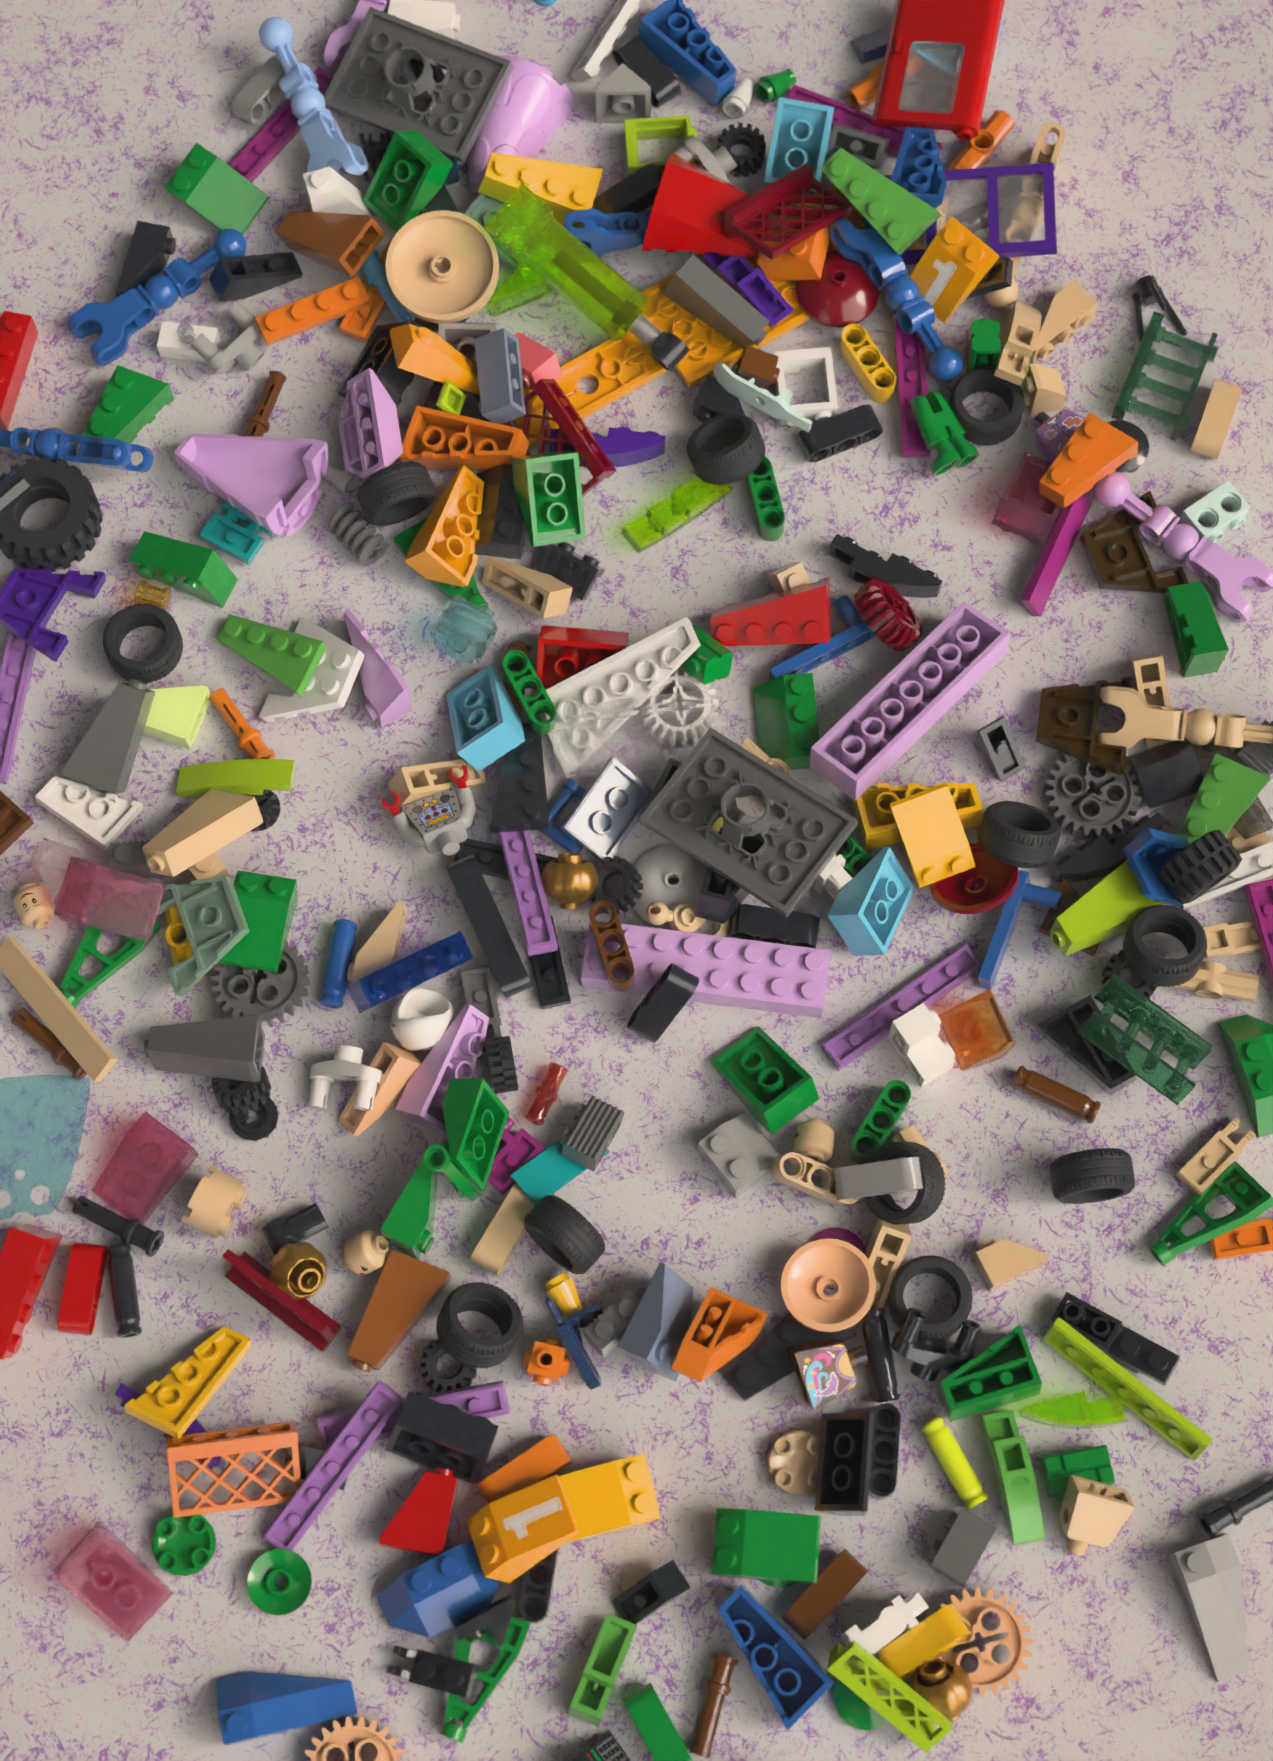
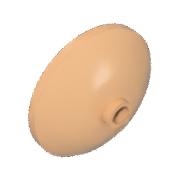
M819 1239L805 1244L789 1258L781 1277V1292L788 1311L802 1325L816 1331L835 1332L855 1325L867 1314L874 1301L876 1279L871 1263L858 1248L838 1239ZM831 1287L835 1289V1293L831 1296L825 1295L824 1290Z

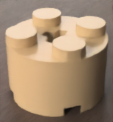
M210 1166L208 1171L212 1175L210 1178L205 1175L202 1177L187 1205L191 1209V1214L189 1217L183 1215L182 1222L216 1239L219 1235L226 1237L233 1224L230 1215L234 1208L241 1209L248 1193L246 1192L247 1189L244 1188V1182Z

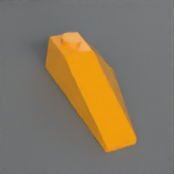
M411 324L391 329L389 333L398 368L441 383L449 380L457 388L480 396L476 381L478 376L477 365L428 328H419Z
M465 465L460 466L413 540L404 560L425 579L459 587L468 586L477 565L478 555L474 554L475 542L479 540L480 531L477 530L478 515L482 513L484 482Z

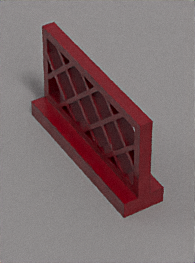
M805 163L725 211L724 234L731 239L736 236L741 237L773 260L832 224L833 221L851 212L853 204L813 177V168ZM811 189H813V190H815L816 192H818L820 195H805V194L809 193V192L811 191ZM791 203H801V207L786 206ZM804 203L820 204V208H804ZM824 204L836 205L839 208L824 209ZM771 215H781V220L766 218ZM784 215L801 216V221L784 220ZM804 216L821 217V219L818 221H804ZM751 227H761V232L748 231V229ZM764 227L781 228V233L764 232ZM784 228L801 229V231L797 234L784 233ZM764 241H780L781 243L772 248Z
M540 379L533 385L535 389L524 398L526 415H524L523 433L527 440L529 438L540 439L538 454L545 453L546 440L557 442V451H563L564 443L572 445L575 452L579 454L580 467H587L593 476L586 484L581 483L583 497L604 478H610L617 470L556 380ZM538 396L544 404L542 415L531 414L532 402ZM531 417L542 419L540 435L529 434ZM548 420L556 421L558 424V438L547 437ZM510 421L501 424L512 427ZM528 449L525 456L531 455Z
M229 1249L223 1254L222 1257L231 1266L225 1277L322 1353L341 1331L342 1327L307 1299L294 1300L273 1284L269 1279L270 1271L245 1251L240 1257Z

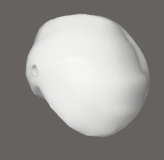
M417 987L407 991L396 1003L392 1012L390 1027L395 1038L404 1049L431 1050L454 1021V1009L441 993Z

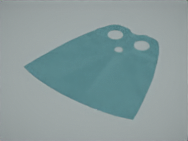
M32 1075L0 1079V1190L9 1191L12 1198L9 1206L0 1209V1219H9L16 1213L21 1212V1209L22 1212H28L33 1216L46 1215L53 1212L59 1205L67 1188L78 1154L91 1080L82 1078L77 1081L72 1076ZM20 1169L24 1170L26 1174L24 1179L17 1180L15 1172ZM39 1185L46 1186L50 1191V1198L41 1205L33 1203L30 1197L32 1189Z

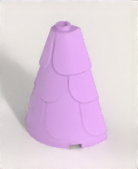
M498 56L511 61L513 68L467 156L469 194L475 198L479 195L477 192L491 153L533 159L547 144V140L570 116L574 108V97L564 82L558 84L552 79V72L536 63L512 56Z
M189 434L174 451L178 466L211 493L219 495L233 508H237L256 524L276 535H291L308 521L323 492V489L319 488L321 476L327 475L328 470L327 442L317 439L238 436L237 434Z

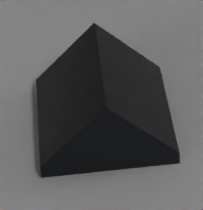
M1185 738L1184 741H1172L1130 756L1149 809L1197 793L1203 782L1194 750Z

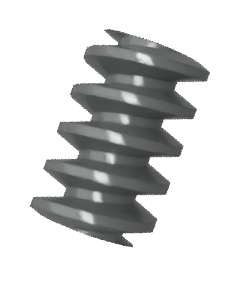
M352 502L345 503L332 515L328 529L336 536L338 541L343 542L344 548L350 550L351 555L357 558L360 565L369 566L384 555L389 544H381L384 539L383 535L380 533L374 535L376 527H367L369 522L366 518L360 519L362 515L360 510L353 511L354 504Z

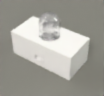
M162 321L157 342L160 357L208 363L190 345L202 333L211 343L219 348L221 338L218 329L190 325L189 323Z

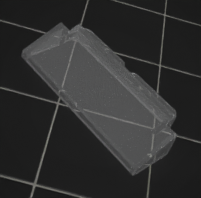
M704 690L647 696L642 702V707H634L633 702L629 699L572 705L568 708L567 715L564 717L566 728L551 730L557 780L596 776L610 757H615L630 771L666 767L670 758L683 763L710 727L731 740L729 710L714 711L713 698L709 699L708 693Z

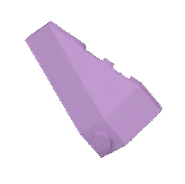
M348 608L344 611V619L350 644L365 655L358 671L366 703L363 707L370 720L374 721L376 719L382 728L411 711L409 686L389 658L384 659L379 645L375 641L371 644L369 643L370 638L367 631Z

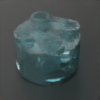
M455 595L451 601L446 603L430 632L431 640L435 645L439 641L443 645L441 651L457 661L472 664L474 659H476L478 663L481 661L498 630L493 620L495 614L488 607H478L469 603L462 596Z

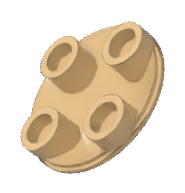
M796 1430L782 1435L775 1441L769 1452L768 1469L771 1478L780 1489L793 1495H808L816 1491L820 1437L808 1431Z

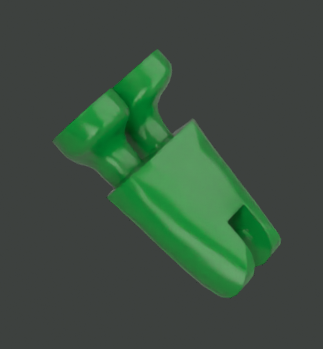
M937 390L928 392L925 397L919 395L910 400L912 411L927 450L937 449V458L933 461L930 468L934 476L943 474L954 466L956 468L963 467L978 458L979 453L977 449L967 442L963 436L966 433L965 429Z

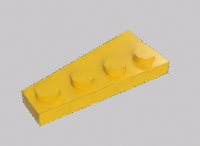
M223 1326L194 1349V1354L186 1361H179L170 1368L171 1372L159 1382L155 1380L145 1388L146 1392L137 1400L133 1398L124 1405L125 1412L179 1440L249 1350L251 1339Z

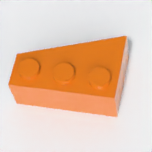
M710 1287L682 1341L671 1369L682 1373L686 1377L702 1382L757 1340L768 1313Z

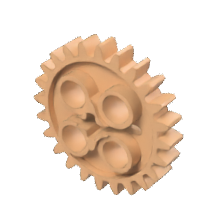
M976 1587L975 1597H971L966 1589L963 1590V1600L961 1601L955 1595H951L954 1607L962 1620L968 1625L971 1633L957 1645L975 1641L976 1633L980 1632L982 1637H989L1006 1631L1009 1636L1005 1639L985 1644V1651L981 1652L979 1647H973L955 1653L952 1647L938 1658L962 1667V1657L967 1653L974 1654L979 1660V1666L975 1672H967L971 1679L972 1693L975 1688H979L980 1696L985 1697L986 1689L989 1687L994 1695L999 1693V1684H1002L1007 1690L1011 1689L1008 1681L1010 1677L1016 1681L1021 1680L1016 1671L1018 1668L1022 1670L1029 1669L1022 1660L1023 1657H1033L1031 1652L1025 1650V1645L1034 1643V1640L1025 1638L1024 1633L1030 1631L1032 1627L1021 1625L1020 1622L1026 1617V1614L1015 1615L1014 1611L1018 1605L1016 1602L1007 1607L1005 1605L1007 1595L1002 1594L998 1600H995L994 1590L990 1589L987 1596L983 1597L981 1589ZM944 1603L940 1604L941 1608L947 1606ZM993 1611L1000 1617V1625L994 1631H989L983 1626L982 1619L987 1612ZM998 1644H1004L1010 1650V1658L1004 1664L997 1663L992 1656L993 1648Z
M346 1717L345 1727H342L337 1720L333 1721V1732L323 1727L321 1731L324 1739L312 1738L311 1740L317 1748L315 1751L305 1750L304 1753L311 1758V1761H328L330 1751L334 1748H340L345 1755L344 1761H352L349 1743L354 1742L355 1761H364L361 1757V1749L365 1744L372 1743L377 1747L378 1751L374 1761H399L398 1757L405 1753V1749H394L393 1746L399 1738L393 1737L388 1740L386 1738L389 1732L388 1727L383 1728L380 1732L376 1731L378 1721L373 1720L369 1727H366L365 1717H360L357 1726H354L352 1718Z

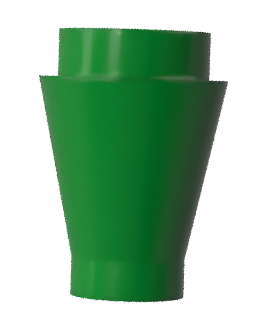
M787 68L784 71L761 77L755 85L756 94L764 103L775 102L791 85L796 83V76L791 69Z

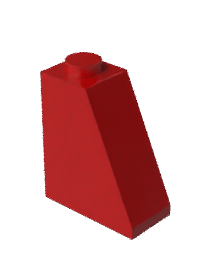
M434 1468V1473L425 1472L380 1536L378 1544L383 1547L432 1556H439L446 1552L459 1486V1479L452 1477L453 1471Z

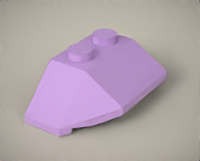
M370 368L348 381L346 387L348 392L343 400L338 420L345 470L364 479L388 467L403 453L396 404Z

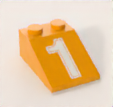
M952 216L934 237L909 278L916 282L920 291L919 296L924 295L925 300L933 307L935 316L946 324L1000 256Z
M558 1475L493 1501L466 1520L484 1577L511 1583L580 1533L563 1483Z

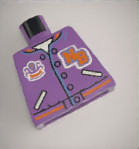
M1062 409L1052 418L1045 412H1040L1033 420V426L1037 428L1035 431L1037 449L1050 465H1052L1085 419L1068 409Z

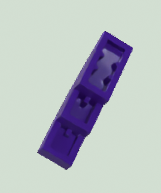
M706 252L705 255L697 254L710 270L770 321L768 326L771 328L794 311L759 268L754 269L744 257L720 256L719 253Z

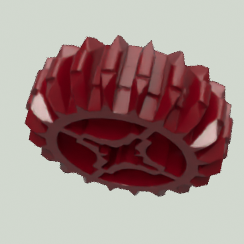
M873 578L864 583L857 593L854 594L855 605L857 606V611L862 616V620L873 631L874 636H877L882 643H886L888 648L903 652L916 644L923 635L922 625L919 623V618L915 615V610L910 607L909 602L903 598L902 594L895 587H891L889 582L880 578Z

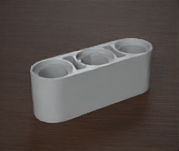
M272 55L234 98L232 112L236 117L256 125L262 124L286 97L279 84V80L285 75V72L277 55Z
M919 1157L833 1169L837 1200L923 1189Z

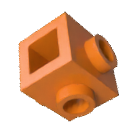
M543 1338V1342L535 1341L533 1349L527 1348L523 1366L528 1367L527 1374L528 1377L533 1378V1383L550 1387L551 1383L559 1385L561 1376H567L571 1358L566 1357V1348L561 1347V1342ZM543 1355L551 1356V1364L547 1366L541 1364V1357Z

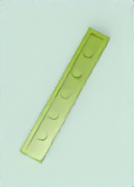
M1060 1317L1042 1337L1045 1343L1192 1460L1195 1461L1212 1442L1213 1439Z

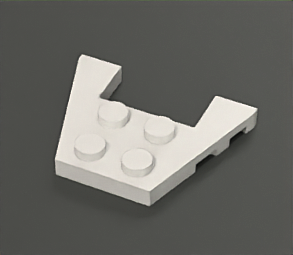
M301 617L294 633L323 641L327 648L303 696L301 697L295 692L292 697L268 694L259 717L264 722L270 723L274 722L275 718L282 716L289 719L296 717L297 713L309 711L313 714L343 708L365 655L352 645Z

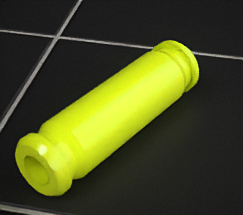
M939 1416L923 1425L921 1431L925 1433L928 1444L957 1494L964 1500L966 1504L964 1506L966 1509H971L987 1500L988 1494L984 1493L981 1482L952 1432L945 1426L943 1417Z

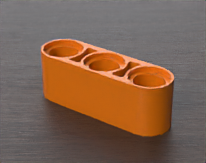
M552 1434L489 1475L477 1486L487 1502L491 1503L550 1478L569 1465L572 1459L556 1434Z

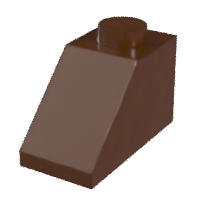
M747 345L730 370L747 381L754 378V385L767 389L770 384L774 385L780 372V369L776 367L779 356Z

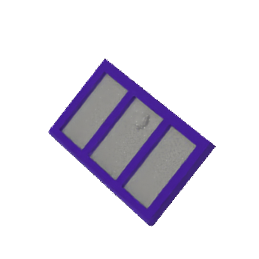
M1053 162L945 170L944 175L947 178V189L943 203L935 208L942 215L900 255L904 264H918L934 237L952 216L994 250L1000 258L1057 254L1054 189L1055 165ZM884 175L891 180L892 175Z

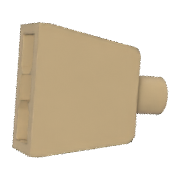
M1074 1475L1070 1476L1059 1514V1522L1065 1535L1069 1538L1066 1548L1071 1553L1082 1556L1089 1544L1107 1547L1111 1544L1135 1508L1126 1489Z

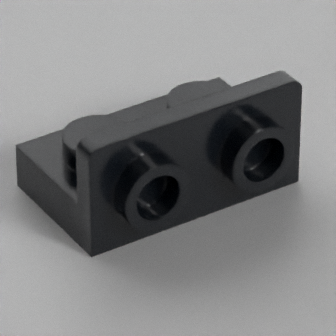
M567 542L549 544L535 570L551 575L573 588L572 595L581 600H586L598 575H603L605 571L598 566L600 561L588 554H585L584 557L574 552L576 548Z

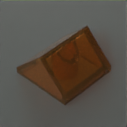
M991 989L938 1015L961 1071L999 1060L1016 1045Z

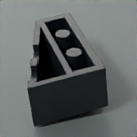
M743 836L741 848L754 854L761 848L764 842L755 836ZM708 867L700 890L695 916L724 924L749 893Z

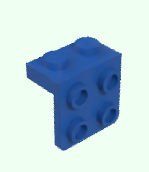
M1148 828L1141 831L1136 839L1123 849L1128 859V866L1135 873L1140 884V891L1145 897L1183 905L1178 902L1158 874L1171 858L1189 845L1186 837Z

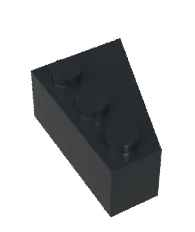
M1091 995L1037 1024V1031L1110 1095L1137 1080L1138 1074Z

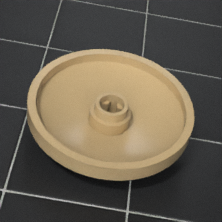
M432 211L411 219L396 233L387 251L386 275L391 292L407 312L428 322L453 323L474 315L489 301L498 283L499 258L491 236L477 221L458 212Z

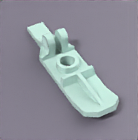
M718 362L715 364L713 373L717 381L729 393L775 419L787 420L806 432L810 431L812 421L799 415L790 405L793 395L791 390L784 389L779 396L775 397L768 390L754 385V378L747 381L734 374L724 363Z

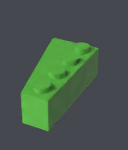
M842 148L820 167L826 176L899 255L942 215L938 210Z

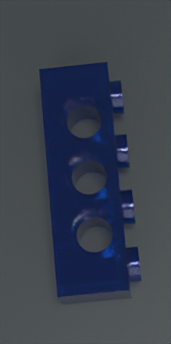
M460 931L375 971L346 987L359 1013H362L474 959Z

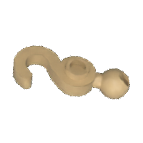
M652 902L646 909V919L649 923L662 925L668 922L670 928L675 931L693 932L706 920L696 917V908L685 903L669 910L662 902ZM728 920L724 924L714 922L715 931L711 935L725 937L729 929Z

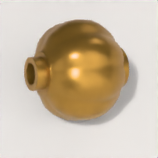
M559 853L558 860H552L546 865L542 872L541 880L545 894L559 902L560 908L578 909V903L589 899V896L597 887L598 874L591 862L582 860V854Z
M300 1241L295 1244L283 1245L270 1261L269 1279L294 1300L310 1298L317 1293L318 1289L326 1281V1258L308 1242Z
M940 1659L928 1661L920 1668V1671L916 1673L913 1679L912 1689L951 1722L958 1720L961 1712L965 1711L970 1704L972 1696L971 1679L968 1673L956 1664Z

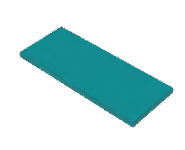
M560 1140L510 1176L534 1206L543 1197L553 1195L587 1170L582 1165L561 1155L563 1145L560 1144ZM608 1149L605 1152L604 1156H606L610 1152Z

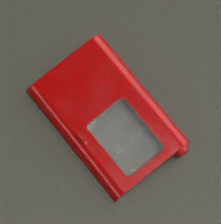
M896 0L871 125L949 130L958 139L963 141H969L979 135L1005 0Z

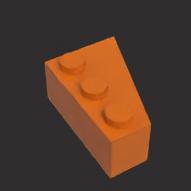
M1089 412L1040 480V494L1062 508H1066L1093 488V485L1106 475L1109 476L1125 461L1131 460L1138 455V441Z

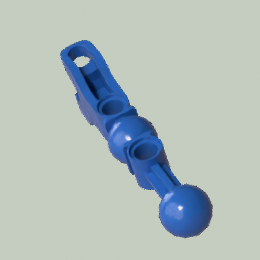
M595 209L570 212L564 221V230L567 236L563 241L562 249L577 262H588L599 259L611 251L631 249L640 244L643 246L651 211H648L645 215L643 211H640L639 214L635 212L605 214ZM580 222L585 227L578 229L573 227L572 224ZM573 245H583L581 251L578 252L570 249Z
M863 215L862 221L866 230L855 228L847 218L842 217L833 221L829 226V236L837 251L843 257L858 262L867 273L871 282L878 287V291L880 293L884 291L885 302L891 309L897 311L894 316L898 319L903 332L906 334L917 333L930 354L928 361L930 374L936 380L942 382L956 379L963 369L964 360L962 355L956 348L948 345L944 346L931 326L935 321L934 309L925 300L924 295L919 296L920 291L916 282L912 278L906 277L909 271L905 268L901 256Z
M226 228L220 230L213 237L212 248L190 263L185 258H177L167 268H163L164 274L151 276L145 282L144 288L138 285L137 288L125 292L110 303L102 304L97 302L84 305L68 318L67 328L75 337L81 339L94 333L102 334L91 345L90 352L92 359L97 365L106 366L125 354L130 336L150 323L155 316L160 315L158 309L165 310L170 308L177 302L178 296L184 299L186 295L196 292L202 284L200 275L214 267L219 258L245 256L247 241L242 233L236 229Z
M18 427L13 431L0 429V447L12 448L15 452L40 458L51 457L52 462L55 463L57 459L140 473L147 472L153 463V454L149 448L118 439L66 434L57 427L46 428L42 431ZM29 437V444L26 446V441ZM80 444V450L77 454L76 448ZM133 452H140L143 456V460L139 465H133L130 460Z

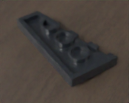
M522 724L525 741L504 755L490 822V833L549 829L541 734L534 732L529 724Z
M789 1312L723 1376V1379L746 1401L795 1372L787 1348L832 1338H838L845 1343L855 1338L857 1334L850 1327L835 1332L816 1331L802 1325Z

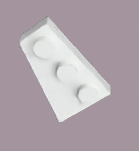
M54 776L35 796L38 804L104 850L109 847L111 842H114L144 809L143 803L134 800L129 802L119 799L117 795L107 792L103 794L90 790L86 785Z

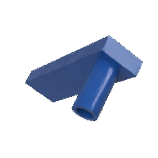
M848 595L840 597L833 603L848 629L831 637L829 643H819L770 668L769 681L782 675L807 673L875 638L873 631L862 620Z
M1019 870L1018 884L1014 892L1006 899L978 976L981 988L992 991L1023 902H1031L1057 910L1060 905L1062 893L1030 884L1029 872Z

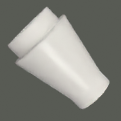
M741 79L738 85L724 98L723 110L730 118L740 119L748 113L752 92L755 88L754 83L750 79Z

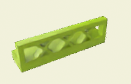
M855 1640L846 1648L838 1643L830 1650L827 1670L924 1752L930 1750L953 1730V1723L932 1707L930 1703Z

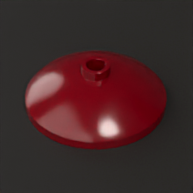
M828 251L826 253L820 280H797L796 283L797 300L806 315L821 325L834 328H843L849 324H858L865 320L874 311L880 296L878 287L871 282L862 266L854 260L843 257L838 251ZM836 277H840V278H843L844 280H842V281H837V280H835V278H836Z
M971 843L969 846L976 867L929 884V888L936 903L950 912L958 914L982 913L997 907L1014 892L1019 881V868L991 857L982 849L979 843Z

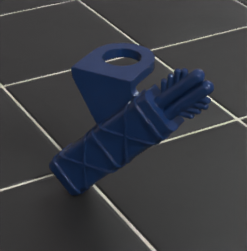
M546 1297L545 1304L554 1318L557 1335L561 1338V1342H563L569 1356L574 1361L575 1367L578 1368L586 1386L590 1390L601 1386V1377L583 1346L579 1329L594 1322V1319H598L599 1315H603L602 1308L600 1306H591L568 1317L566 1314L561 1316L551 1297ZM594 1313L593 1315H591V1316H589V1317H587V1318H582V1317H584V1316H586V1315H588V1314Z

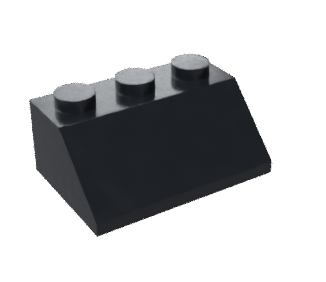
M407 321L378 325L338 394L345 398L348 392L346 389L348 381L370 368L374 371L397 408L401 403L402 394L406 387L412 383L415 375L412 372L397 367L389 332L394 327L411 323Z
M502 464L476 474L484 482L482 513L478 515L477 530L480 531L479 540L475 542L474 554L521 560L526 526L514 488L512 465Z
M409 1391L385 1450L432 1469L442 1468L453 1471V1477L474 1484L488 1459L499 1426L491 1423L486 1417L472 1416L462 1412L455 1405H444L432 1400L431 1397L424 1393Z
M822 1413L814 1511L838 1516H865L868 1512L874 1413Z

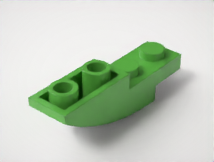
M1009 1410L982 1415L981 1424L997 1477L995 1485L1012 1545L1044 1540L1043 1520L1033 1468L1024 1435L1020 1436L1014 1412Z

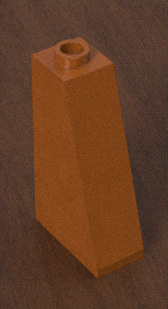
M291 211L275 231L290 250L350 277L356 274L386 235L374 218L369 215Z
M391 1249L347 1353V1356L353 1360L352 1366L365 1372H370L371 1368L379 1371L449 1284L451 1279L450 1272Z

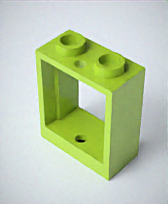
M690 115L624 120L628 176L648 164L659 165L663 175L666 161L639 163L637 140L684 137L685 140L691 135L697 138L696 126H691ZM693 158L689 161L699 167L697 159Z

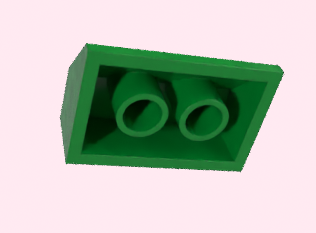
M813 673L782 675L753 688L758 747L771 759L778 758L783 760L790 770L810 768L811 747L820 740Z

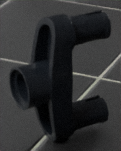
M908 1308L899 1332H896L891 1347L901 1356L913 1361L910 1367V1372L925 1381H936L940 1369H959L974 1358L975 1352L973 1350L982 1331L979 1323L966 1319L963 1322L956 1342L952 1344L923 1339L918 1336L926 1316L918 1309Z

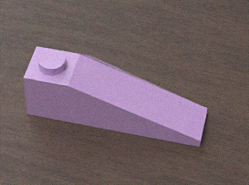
M466 1004L407 1082L395 1110L412 1121L447 1136L442 1106L444 1094L448 1089L451 1078H478V1074H474L477 1057L483 1053L489 1017L472 1005Z

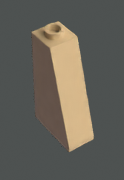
M210 789L142 847L147 865L151 873L174 877L259 826L263 819L255 797Z

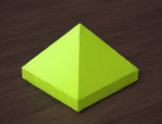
M445 380L436 406L444 412L459 415L467 395L449 380Z

